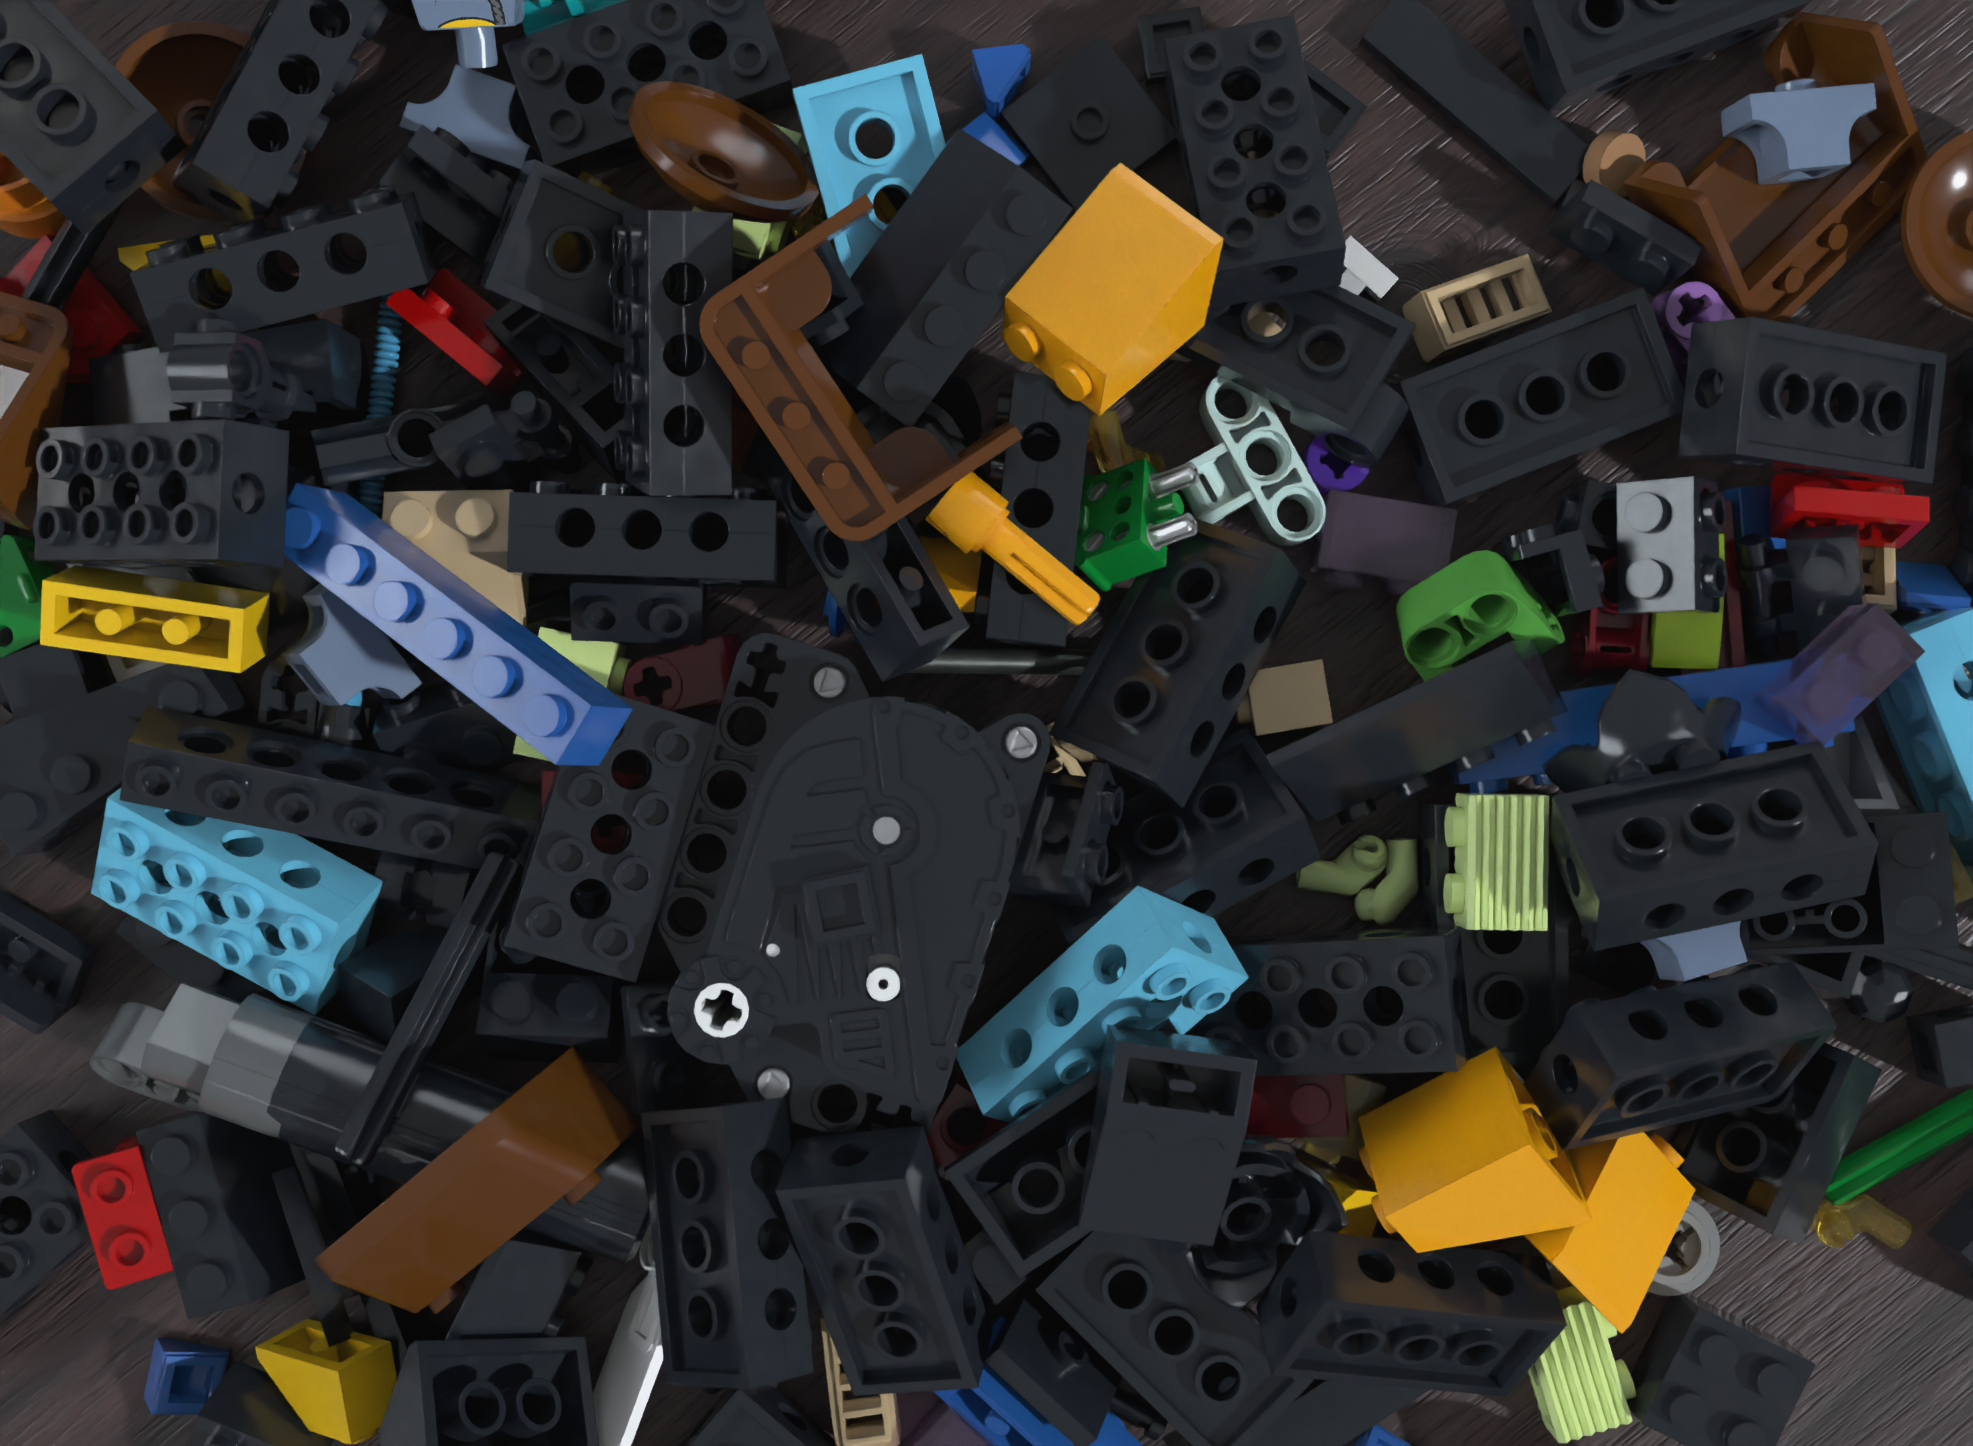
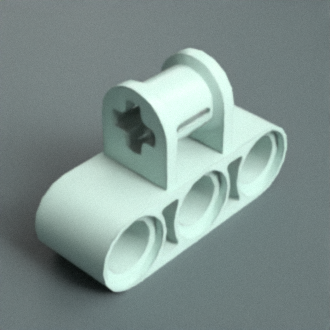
M1221 375L1215 377L1200 399L1199 414L1216 447L1189 461L1194 463L1199 471V482L1180 489L1181 493L1197 519L1214 524L1248 505L1263 533L1270 541L1280 546H1294L1303 543L1320 531L1325 521L1326 507L1320 492L1269 400ZM1223 389H1233L1239 392L1245 399V415L1238 419H1229L1221 415L1216 409L1214 402L1215 394ZM1263 444L1275 453L1277 466L1273 474L1267 476L1259 475L1249 468L1246 461V451L1249 446ZM1292 499L1303 505L1307 513V524L1304 530L1292 532L1280 524L1277 517V508L1282 500Z

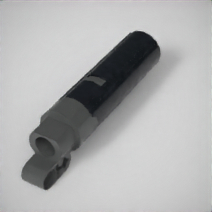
M187 982L179 985L165 1012L140 1003L128 1002L123 1004L89 1062L91 1069L97 1075L117 1086L181 1109L205 1112L403 1185L518 1091L426 1057L373 1161L368 1165H360L340 1156L336 1151V1143L389 1043L256 993H252L243 1002H239ZM632 1133L595 1169L602 1180L572 1206L561 1197L526 1225L524 1229L623 1265L633 1260L651 1222L643 1136Z

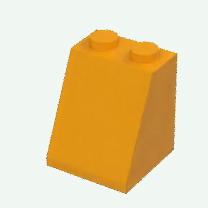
M1119 163L1108 173L1005 296L1001 339L1017 358L1025 362H1031L1054 380L1064 395L1074 401L1082 402L1100 416L1204 327L1224 238L1125 165Z
M1497 1047L1470 1059L1458 1071L1445 1072L1358 1118L1365 1143L1364 1146L1359 1148V1155L1367 1173L1375 1182L1378 1193L1372 1197V1205L1376 1216L1388 1233L1398 1232L1417 1253L1579 1226L1593 1219L1568 1150L1563 1151L1524 1086V1080Z
M1644 1132L1568 1150L1593 1219L1579 1226L1523 1235L1621 1334L1632 1324L1696 1190L1677 1169L1684 1162V1159L1657 1133H1654L1649 1138Z

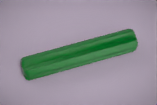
M1973 1089L1964 1091L1842 1158L1823 1198L1833 1206H1840L1973 1133Z

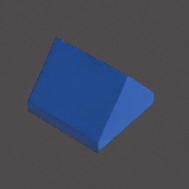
M1023 44L972 50V70L985 112L994 121L1000 119V112L1010 104L1030 73V49Z

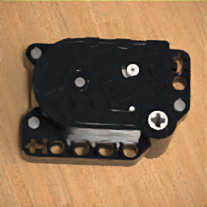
M761 633L751 636L742 644L737 653L715 723L714 735L656 917L659 931L681 972L672 986L667 1001V1016L673 1036L687 1053L702 1061L729 1064L748 1101L786 1097L790 1122L828 1134L891 1129L893 1127V1117L888 1114H896L900 1105H906L912 1108L911 1119L916 1122L908 1123L906 1127L922 1125L928 1138L938 1105L941 1103L958 1053L965 1019L970 1004L974 1002L985 967V958L996 921L999 922L1011 884L1013 866L1050 752L1051 739L1048 729L1040 719L1031 714L1015 713L998 720L978 732L959 716L930 703L893 696L873 697L860 669L853 661L840 654L777 634ZM772 645L778 646L776 657L786 662L785 670L782 674H770L764 692L778 693L775 706L762 698L742 696L744 685L750 688H759L763 670L754 665V658L757 653L768 654ZM748 707L759 710L765 717L767 724L764 737L754 745H746L736 737L733 729L734 719L737 714ZM725 770H731L740 774L745 780L747 787L746 797L735 808L721 804L715 796L714 783L718 775ZM705 833L719 837L725 844L727 850L726 860L719 869H708L702 866L696 859L694 853L695 844L698 838ZM869 865L882 934L813 948L799 880L804 877ZM691 897L700 901L705 907L707 919L702 930L688 931L677 922L675 908L679 899ZM843 1084L851 1088L855 1093L857 1106L852 1111L844 1114L835 1113L824 1104L822 1091L830 1085ZM870 1093L880 1096L876 1106L878 1111L874 1112L871 1124L862 1121L870 1102Z

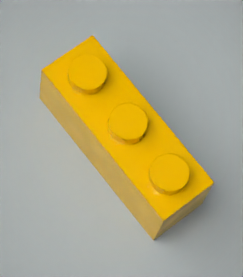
M75 565L42 580L40 645L242 673L267 655L270 593Z

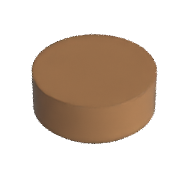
M1613 130L1605 131L1598 135L1590 144L1584 157V182L1587 184L1592 179L1621 197L1627 196L1628 194L1623 182L1646 161L1644 145L1640 138L1632 133Z

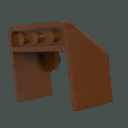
M866 194L712 296L705 304L699 322L701 337L705 345L827 527L838 537L849 541H864L876 536L1023 438L1015 425L1005 422L952 458L948 456L933 434L923 428L914 426L899 428L875 443L808 340L799 328L824 311L830 301L832 292L830 275L815 250L872 213L874 206Z
M572 1046L316 1257L314 1262L329 1280L415 1314L428 1306L435 1315L467 1288L460 1278L561 1197L572 1206L602 1180L595 1169L639 1126Z

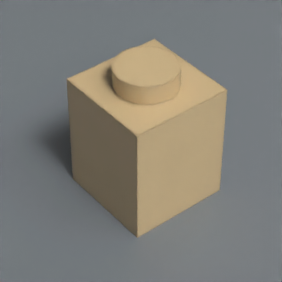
M1323 660L1258 670L1234 714L1237 725L1247 724L1251 734L1258 736L1333 723Z

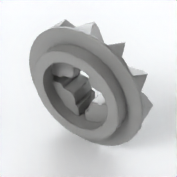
M1692 1199L1675 1232L1680 1231V1236L1673 1242L1677 1249L1676 1255L1681 1262L1677 1263L1671 1257L1664 1255L1647 1290L1648 1292L1662 1296L1681 1295V1293H1688L1702 1285L1716 1267L1720 1254V1237L1717 1226L1710 1214Z

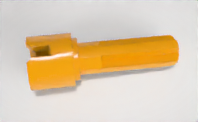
M971 472L954 483L925 520L966 554L971 549L975 553L982 549L1070 623L1080 625L1098 605L1100 600L1099 594L1007 518L1010 511L1006 509L1009 502L975 473Z

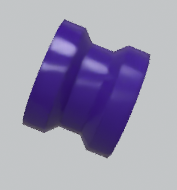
M1318 436L1308 444L1301 456V460L1321 495L1327 497L1345 494L1359 485L1369 472V469L1351 465L1332 454L1322 444Z

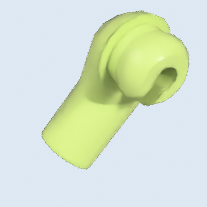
M1360 836L1332 862L1318 860L1297 871L1295 886L1301 889L1353 896L1359 893L1384 870L1387 863V846L1377 836Z
M1417 838L1385 839L1388 851L1386 876L1375 889H1362L1356 894L1354 906L1360 920L1365 922L1375 921L1378 925L1394 922L1414 899L1419 888Z

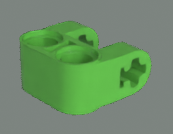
M1488 550L1474 551L1461 557L1407 590L1400 597L1396 605V615L1404 654L1424 681L1470 661L1467 656L1468 654L1506 632L1515 641L1534 639L1541 654L1565 640L1564 633L1556 616L1541 595L1504 557Z

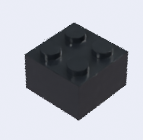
M1681 1293V1295L1668 1297L1630 1374L1634 1383L1636 1397L1628 1399L1627 1403L1630 1412L1641 1424L1685 1446H1776L1816 1364L1786 1341L1695 1296Z

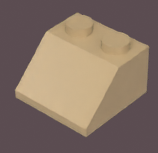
M513 490L384 492L382 520L527 628L529 579L507 572L509 492H514Z

